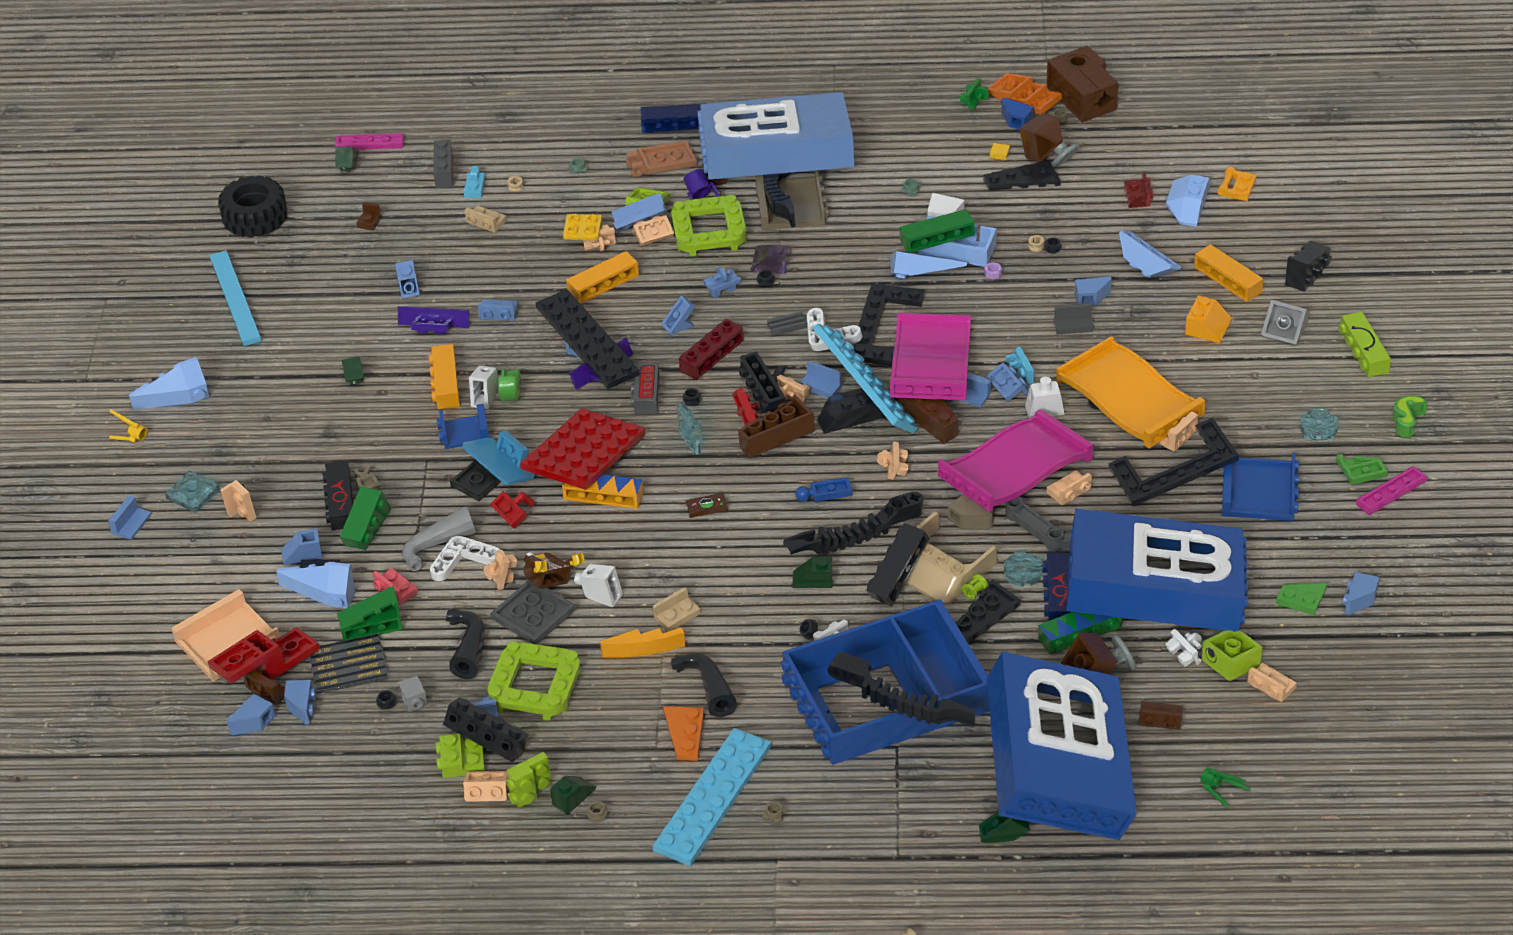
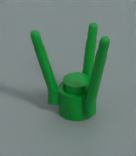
M1207 767L1200 778V781L1204 783L1203 789L1209 791L1225 807H1228L1229 804L1213 789L1214 787L1218 788L1222 781L1250 791V787L1243 785L1246 783V780L1216 771L1211 767Z

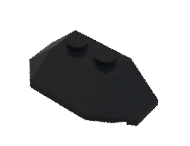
M860 388L828 397L817 422L823 434L885 418L886 416L867 393Z

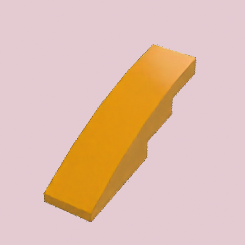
M660 628L640 634L638 629L600 641L601 655L603 658L637 657L685 647L684 631L682 628L662 633Z

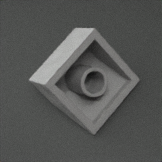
M1271 300L1261 336L1297 345L1306 328L1310 311L1305 308Z

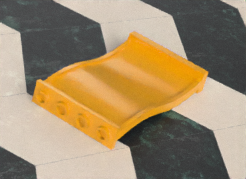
M1113 336L1056 368V382L1058 384L1064 382L1081 392L1115 424L1131 435L1143 440L1144 446L1149 449L1166 439L1170 429L1178 425L1181 419L1191 412L1198 414V419L1205 415V400L1198 397L1195 399L1178 390L1138 354L1116 343Z

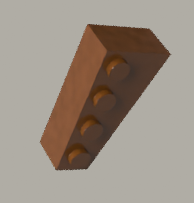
M794 395L788 403L783 402L779 404L777 410L773 412L768 411L761 420L756 419L738 430L740 449L748 458H751L815 432L814 413Z
M894 397L895 401L900 402L905 407V413L910 414L918 425L941 443L945 444L958 436V418L943 399Z

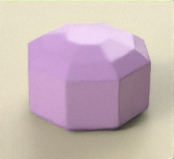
M995 262L986 264L984 267L986 278H999L1002 275L1000 264Z

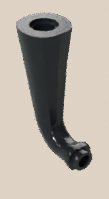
M452 608V610L447 611L446 621L450 622V625L465 624L468 627L459 647L450 660V671L459 678L472 679L477 675L481 658L484 624L478 614Z
M699 653L675 655V658H671L672 670L681 672L685 668H696L700 671L710 715L725 717L735 712L737 700L712 659Z

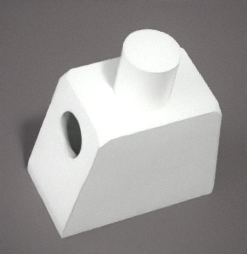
M932 193L927 214L931 217H938L964 210V200Z
M478 366L470 375L471 407L477 408V404H484V409L489 410L498 390L496 368Z
M1042 377L1040 383L1030 385L1025 404L1028 418L1034 417L1035 412L1040 409L1050 416L1064 415L1061 394L1056 381H1051L1049 377Z
M590 564L583 573L578 572L575 575V584L582 585L585 596L591 600L614 607L623 595L614 566Z

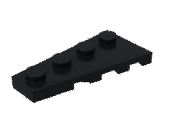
M1049 160L983 174V181L989 190L1012 189V186L1028 188V185L1046 187V184H1054V186H1061V180Z
M992 579L988 583L986 590L979 594L977 601L969 606L968 612L960 617L956 625L969 644L1021 605V600Z

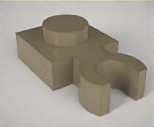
M364 466V472H358L357 468L354 469L358 489L362 486L380 491L379 483L374 473H369L368 466Z

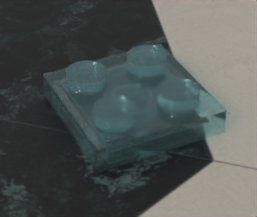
M684 402L677 404L679 433L694 455L701 453L702 444L699 432L701 431L700 422L694 419L692 410L688 409Z
M189 471L165 493L167 500L196 513L220 490V486L212 480Z

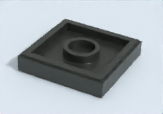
M474 460L450 481V486L477 501H481L501 481L477 460Z

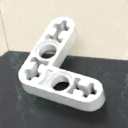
M813 308L807 313L809 343L813 351L829 349L828 346L813 331L817 323L825 326V317L822 309ZM857 325L837 329L846 336L844 340L851 344L857 343L862 339L863 335L860 327Z
M463 536L452 537L431 565V578L435 581L445 580L462 557L486 565L491 564L495 560L496 551L500 549ZM473 549H479V550H480V551L477 552V553H472V552H470V551L473 550ZM448 556L454 557L452 560L449 561L444 560V558Z

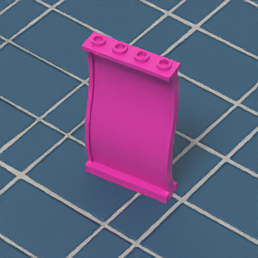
M897 313L890 397L966 400L971 315Z
M1040 409L1035 412L1034 417L1008 426L968 454L948 462L942 459L938 460V476L988 512H992L994 506L1011 501L1028 492L1060 468L1079 460H1083L1086 463L1091 461L1094 444Z

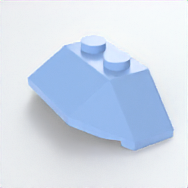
M1189 175L1173 181L1166 205L1177 218L1179 224L1197 227L1211 185L1210 178Z
M1120 231L1123 257L1129 261L1130 266L1142 270L1141 273L1147 277H1160L1181 269L1179 264L1159 252L1133 232Z

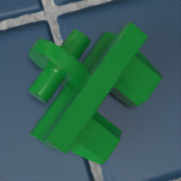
M976 78L973 84H967L966 93H961L959 96L961 105H968L970 110L975 109L980 100H986L989 97L987 87L981 86V78Z

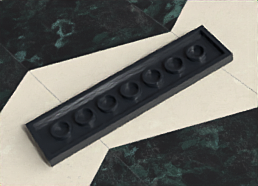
M568 289L535 303L536 309L607 390L640 375L637 366Z

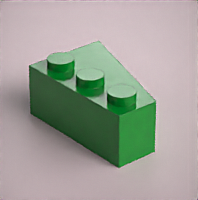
M360 486L340 535L345 546L367 550L391 510L382 491Z
M394 586L337 612L343 641L403 630Z

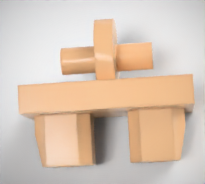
M609 225L601 226L597 240H583L584 249L588 250L599 247L600 251H604V246L616 244L614 227L610 228Z
M777 376V385L786 400H790L792 396L796 395L805 404L810 386L799 384L791 377Z
M893 441L891 451L883 450L877 455V462L883 467H887L888 479L893 480L895 475H906L908 464L905 462L908 451L899 449V442Z
M497 550L495 560L491 564L484 566L483 573L487 576L488 580H493L497 583L498 590H502L505 583L513 582V572L508 568L516 567L517 559L514 554L505 555L503 550Z

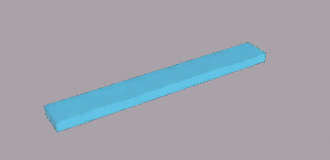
M227 250L210 254L211 263L243 346L261 342L259 332Z

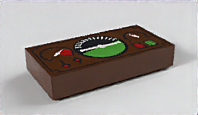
M724 493L686 500L690 518L728 511Z

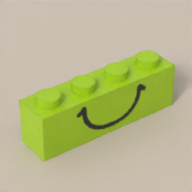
M1361 311L1342 315L1341 322L1338 325L1341 335L1343 334L1347 346H1350L1354 358H1357L1361 370L1366 373L1367 377L1389 373L1391 358L1364 313Z

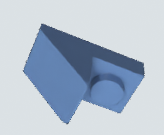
M681 295L661 325L671 335L692 327L694 324L688 319V316L695 306L687 297Z

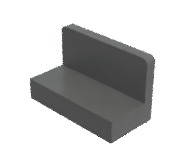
M1091 303L1055 306L1054 325L1056 334L1093 332Z

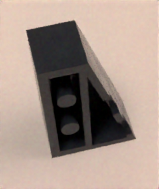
M1313 241L1305 244L1301 248V252L1296 251L1294 257H1288L1285 285L1305 292L1309 286L1313 285L1315 278L1321 275L1323 268L1330 264V247Z

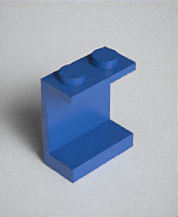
M484 404L476 405L478 416L445 421L443 410H439L440 418L436 419L438 430L442 429V431H438L440 442H444L445 449L462 447L464 442L489 438Z

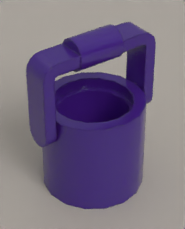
M702 169L693 170L683 178V182L689 191L687 195L690 200L702 198L709 194L712 189L716 195L714 197H719L714 183H709Z

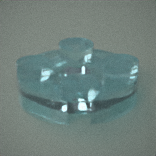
M1311 409L1306 415L1303 414L1301 416L1300 430L1306 440L1331 441L1338 432V418L1335 415L1334 417L1330 415L1328 410Z
M1018 550L1014 555L1009 556L1003 564L1005 579L1010 584L1018 587H1024V584L1031 583L1030 586L1035 585L1043 576V561L1035 555Z

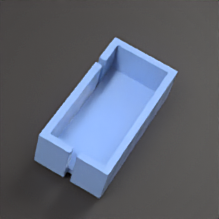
M975 225L974 236L919 250L918 255L967 262V264L985 267L989 263L996 247L997 228L981 226L980 241H977L978 225Z

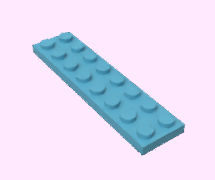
M817 323L813 330L891 424L914 434L918 429L914 423L915 419L910 414L905 413V407L900 402L890 397V390L885 389L883 386L884 382L873 374L874 370L864 364V358L854 352V346L844 340V334L837 329L834 331L828 325L823 326Z
M734 728L654 843L653 851L691 866L770 750L771 741Z

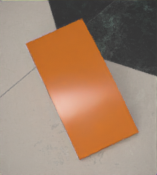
M1006 73L987 88L989 94L999 100L1006 98L1033 106L1034 113L1039 115L1045 113L1063 99L1060 92L1048 91L1047 85L1034 83L1032 77Z

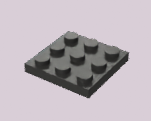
M528 580L494 609L490 615L491 619L532 644H538L576 609L575 604L548 588L538 589Z

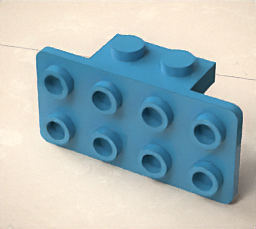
M506 430L500 431L498 442L489 437L462 444V448L505 485L526 482L535 477L534 473L520 469V462L527 457L529 449Z

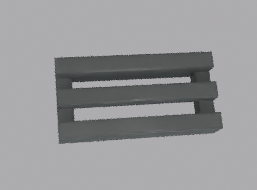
M801 311L768 319L767 325L772 335L775 336L807 328V321H805Z

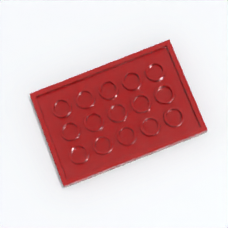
M581 408L520 462V469L586 490L646 434L645 428Z

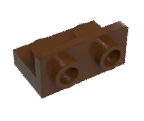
M252 670L243 676L247 689L274 705L284 698L285 687L273 679H268L259 671Z
M1141 701L1138 725L1180 730L1183 706Z

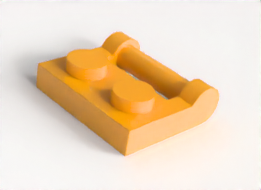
M1227 167L1222 185L1219 186L1217 193L1223 197L1248 201L1256 182L1257 174L1236 171L1233 167ZM1231 179H1236L1233 189H1229L1228 186Z

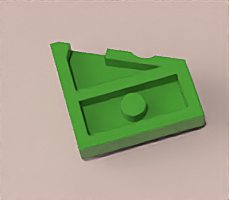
M1342 454L1336 455V462L1351 485L1387 477L1388 470L1380 458L1355 456V459L1343 458Z
M1327 583L1283 585L1277 596L1276 604L1315 615L1326 592Z

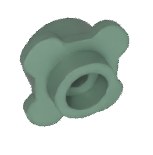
M575 158L568 164L572 174L587 171L585 161L581 158Z
M907 179L904 181V187L901 188V192L915 195L918 193V188L921 185L915 179Z

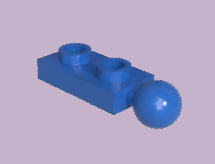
M848 477L810 483L811 489L801 486L795 492L797 500L801 502L807 501L812 496L814 502L852 496V488Z

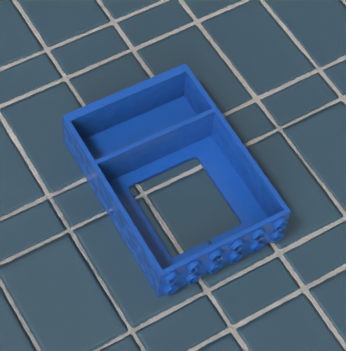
M941 599L782 652L783 660L781 661V667L784 674L781 675L783 684L789 687L792 700H796L799 713L801 715L804 714L808 729L813 730L816 743H820L822 746L821 750L824 758H828L832 765L957 723L955 721H948L939 725L933 722L927 724L926 720L918 721L914 716L909 718L905 713L901 715L896 712L841 731L818 690L841 682L832 678L827 672L828 666L838 652H844L868 661L872 667L871 671L886 666L889 667L902 690L908 692V699H910L912 693L918 694V703L924 694L928 695L927 705H929L933 694L938 695V707L942 699L945 698L975 710V716L990 711L987 688L988 675Z

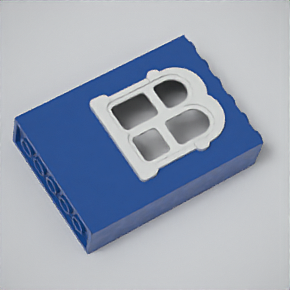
M1075 508L1070 539L1066 611L1224 631L1230 630L1232 632L1239 631L1240 624L1243 625L1245 620L1244 608H1247L1248 584H1246L1248 575L1246 572L1247 549H1245L1246 537H1243V529ZM1147 556L1171 558V569L1148 567L1146 565ZM1179 560L1211 563L1215 567V571L1210 574L1184 572L1179 570Z
M1002 651L987 677L999 816L1120 840L1137 815L1119 677ZM1037 692L1061 697V704L1042 701L1037 697ZM1070 699L1093 704L1095 719L1073 715L1070 708ZM1039 709L1063 715L1065 738L1045 735L1041 732ZM1072 724L1096 729L1098 745L1076 741Z

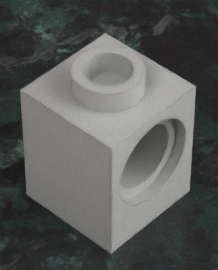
M418 675L398 682L400 695L408 712L428 706L426 694Z

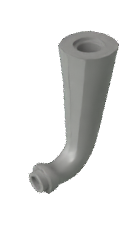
M465 506L420 531L405 543L402 554L411 571H418L422 568L421 557L417 556L420 550L447 542L455 536H467L476 533L467 507Z

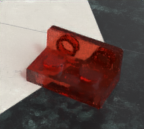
M1142 172L1141 179L1124 180V190L1129 208L1150 207V199H1153V190L1149 189L1150 178H1147L1146 172Z

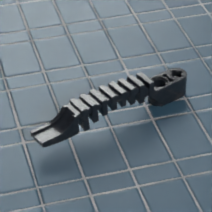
M789 173L763 175L764 190L770 210H772L773 214H776V217L788 220L791 228L796 227L794 206L790 195H785V192H781L778 184L782 179L788 177Z
M909 492L895 496L889 500L876 516L873 513L868 514L867 523L864 518L859 519V526H857L856 522L851 523L850 529L847 525H844L842 532L839 527H835L833 532L831 527L825 531L822 526L818 529L817 539H814L816 531L813 529L786 538L783 544L787 546L791 555L806 550L814 551L817 554L823 553L824 555L828 554V551L836 552L838 548L843 550L845 546L853 547L855 543L862 544L863 540L867 542L872 537L878 538L881 532L883 535L888 534V528L893 524L919 517L922 514L924 497L919 492Z
M838 652L827 668V672L832 678L862 688V698L867 700L870 695L871 703L876 704L878 702L881 707H889L890 711L897 710L898 714L903 715L905 713L909 718L914 716L918 721L926 720L927 724L933 722L939 725L944 722L955 721L971 727L975 725V710L960 703L943 698L938 707V695L933 694L929 705H927L928 695L923 694L918 703V694L912 693L910 699H907V691H903L901 696H899V688L894 687L892 692H890L891 684L886 682L883 687L882 677H878L877 680L872 679L870 674L872 667L868 661L862 658Z

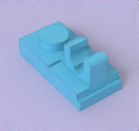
M471 166L472 172L467 173L464 198H482L485 172L479 173V166Z
M1019 346L1015 349V353L1006 355V363H1009V367L1012 366L1013 369H1018L1019 377L1027 385L1034 384V369Z

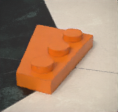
M663 706L664 716L666 717L677 760L698 761L704 708Z

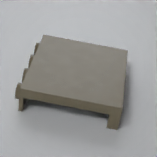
M815 170V176L782 179L778 183L781 192H785V195H790L794 206L796 227L825 225L828 211L827 207H825L826 199L823 196L822 175L818 174V170ZM755 175L762 230L791 228L788 220L776 217V214L772 213L765 195L763 176Z

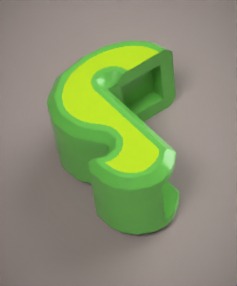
M503 369L501 371V377H498V393L501 401L519 400L521 385L519 369L508 371Z
M1412 395L1401 397L1395 401L1392 418L1396 423L1395 431L1399 436L1409 438L1415 434L1413 426L1417 422L1414 416L1426 414L1428 402L1424 398Z

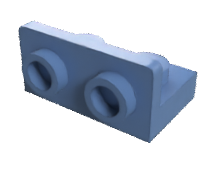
M482 300V303L478 304L479 319L515 321L518 301Z
M1004 362L986 376L1007 402L1021 391L1025 395L1028 394L1025 388L1027 386L1026 382L1021 377L1017 378L1016 375L1018 374L1013 367L1010 366L1008 368Z

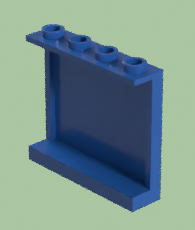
M1292 452V461L1239 457L1238 461L1224 466L1222 516L1293 521L1294 513H1298V501H1295V499H1298L1299 488L1295 487V485L1298 486L1299 474H1295L1299 469V460H1295V452Z

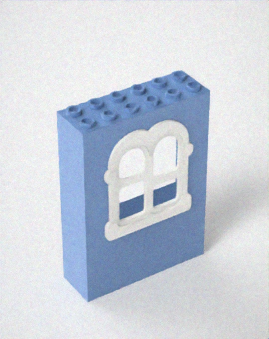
M843 92L700 104L701 110L698 111L699 135L704 173H708V179L854 167L853 134Z

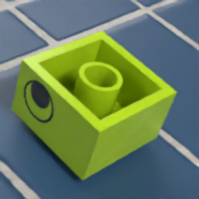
M1225 630L1203 641L1202 661L1228 681L1249 672L1251 667L1257 668L1261 664L1262 646L1240 630L1236 632Z

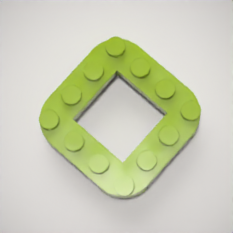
M735 195L694 199L683 202L677 201L673 204L671 217L678 251L688 252L690 256H696L697 250L728 246L731 247V251H736L738 246L747 241L741 204ZM723 213L728 230L693 234L690 217Z
M509 642L502 651L488 684V696L491 699L495 698L497 712L504 714L505 709L542 714L543 720H551V716L558 715L561 712L566 713L576 679L581 676L577 652L538 644ZM523 664L557 669L547 694L511 688L519 668H522Z

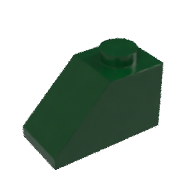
M335 147V168L340 169V172H351V169H356L359 150L354 147Z
M360 356L342 360L345 381L350 382V385L361 383L364 375Z
M812 557L793 571V588H832V557Z
M563 776L550 788L552 805L568 815L596 789V786L580 776Z
M999 811L979 824L980 838L983 843L1015 841L1030 831L1028 821L999 816Z

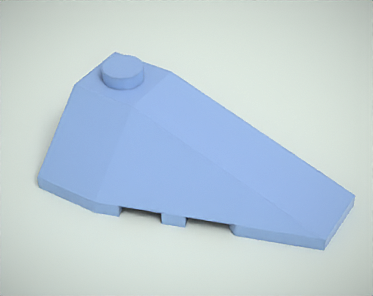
M894 252L890 256L891 274L896 275L895 278L906 279V276L967 266V262L904 252Z
M194 357L177 363L173 366L174 369L165 374L163 372L158 375L159 378L152 383L147 382L131 392L129 398L132 409L189 404L208 398L207 385L197 358Z
M326 562L324 566L311 564L308 568L295 566L279 568L276 571L280 586L331 607L348 608L355 594L350 564Z

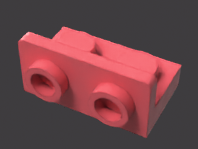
M393 568L382 575L377 571L372 573L373 585L378 591L394 586L398 605L403 604L418 593L417 587Z

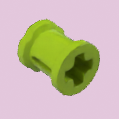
M975 574L968 584L962 585L961 590L968 599H975L981 590H985L988 587V583L982 575Z

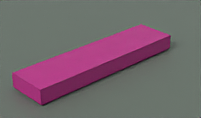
M404 133L337 135L335 147H354L357 150L401 149L404 145Z
M1412 466L1358 498L1356 505L1368 515H1371L1425 483L1427 476Z

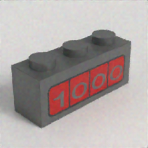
M451 139L434 141L433 174L436 189L453 188Z
M658 362L636 363L640 375L632 378L635 383L631 384V392L634 394V396L630 397L631 407H634L635 415L657 414L660 378Z

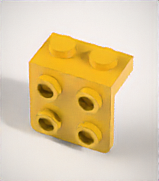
M567 214L563 238L565 240H597L600 227L603 226L602 215Z

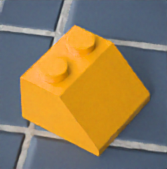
M1198 295L1186 317L1185 335L1221 343L1232 322V317L1215 299Z

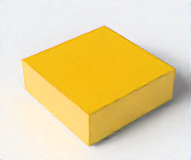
M993 143L990 158L1007 160L1010 145Z

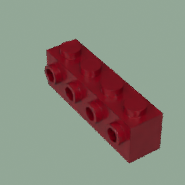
M727 318L701 340L693 344L689 350L681 354L679 357L680 372L698 380L744 341L743 327Z

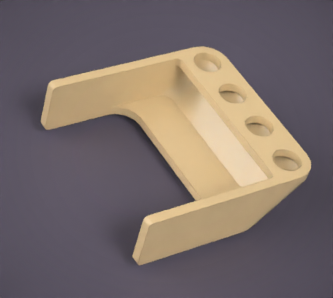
M933 512L917 528L924 530L928 537H930L939 529V513ZM927 543L905 583L934 601L941 599L944 605L950 604L963 593L961 590L963 584H968L975 574L983 576L996 564L997 548L992 546L975 562L963 564Z

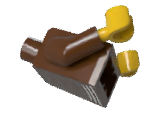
M529 552L524 557V562H526L523 567L525 578L529 579L538 589L568 584L571 569L585 563L583 553L571 555L572 559L562 561L550 553L534 555L532 552Z

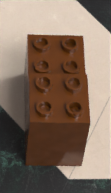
M1088 45L1047 60V88L1050 91L1060 92L1063 98L1060 101L1082 123L1117 110L1118 81L1105 70L1106 62Z

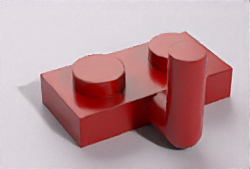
M743 387L735 390L732 396L738 408L736 413L742 417L746 426L758 419L755 410H758L759 407L756 402L749 403L750 397L747 392H744Z
M502 491L490 505L515 529L528 516L519 504L523 501L529 507H533L535 501L524 492H520L512 499L505 491Z

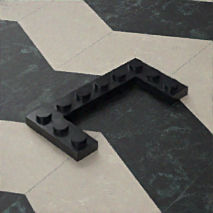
M871 284L858 325L863 336L859 342L853 344L854 352L864 358V363L892 366L894 348L873 346L885 304L893 303L921 307L925 290Z
M1213 418L1195 425L1197 432L1209 448V452L1141 481L1126 456L1108 463L1110 471L1133 507L1239 460L1237 452Z

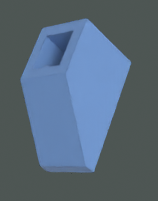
M413 260L395 263L402 299L419 296Z
M1111 276L1075 280L1074 294L1077 304L1091 303V306H1097L1111 293Z
M317 529L297 532L281 549L283 565L300 563L301 560L322 559Z
M1355 572L1353 580L1349 579L1347 591H1349V594L1345 593L1343 605L1346 606L1345 614L1350 615L1374 604L1379 577Z
M311 680L286 681L284 698L287 710L304 724H310V717L314 716V704L312 703L313 700H316V688H312Z
M253 694L228 718L227 724L230 734L239 735L263 730L275 718L273 704Z

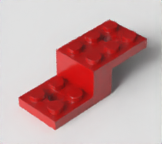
M297 627L275 641H272L256 630L207 662L209 668L230 684L238 681L241 677L255 669L268 679H275L318 651L320 646L317 641Z

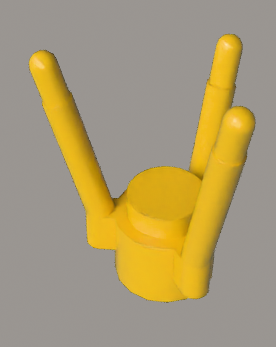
M112 409L109 410L110 413L130 425L127 431L130 437L110 435V439L131 441L133 443H136L137 440L142 441L145 439L148 431L147 427L131 421Z

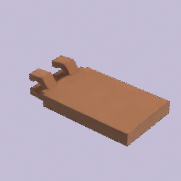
M687 141L638 148V151L626 153V164L628 167H632L631 174L633 177L641 176L643 173L651 174L697 166V160Z

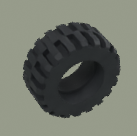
M253 175L247 178L241 177L237 181L230 182V185H226L223 191H221L218 199L224 227L231 233L238 234L241 237H260L263 234L272 233V230H277L283 224L288 213L282 186L269 177L264 178L260 175L257 177H253Z

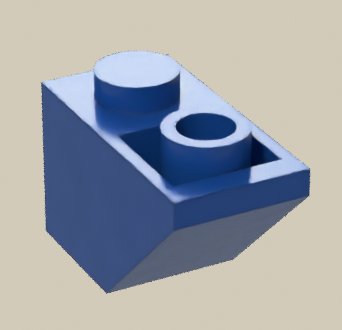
M1006 98L1001 99V113L1009 127L1020 130V127L1033 119V106Z

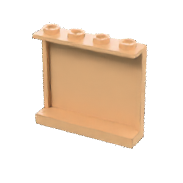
M240 589L171 628L175 642L213 682L221 677L209 668L207 661L256 630L272 641L280 638L278 628L272 629L245 602L244 594Z

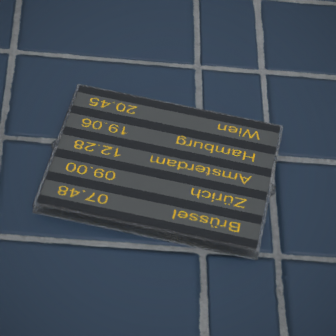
M379 633L321 645L318 651L309 656L316 694L389 679Z

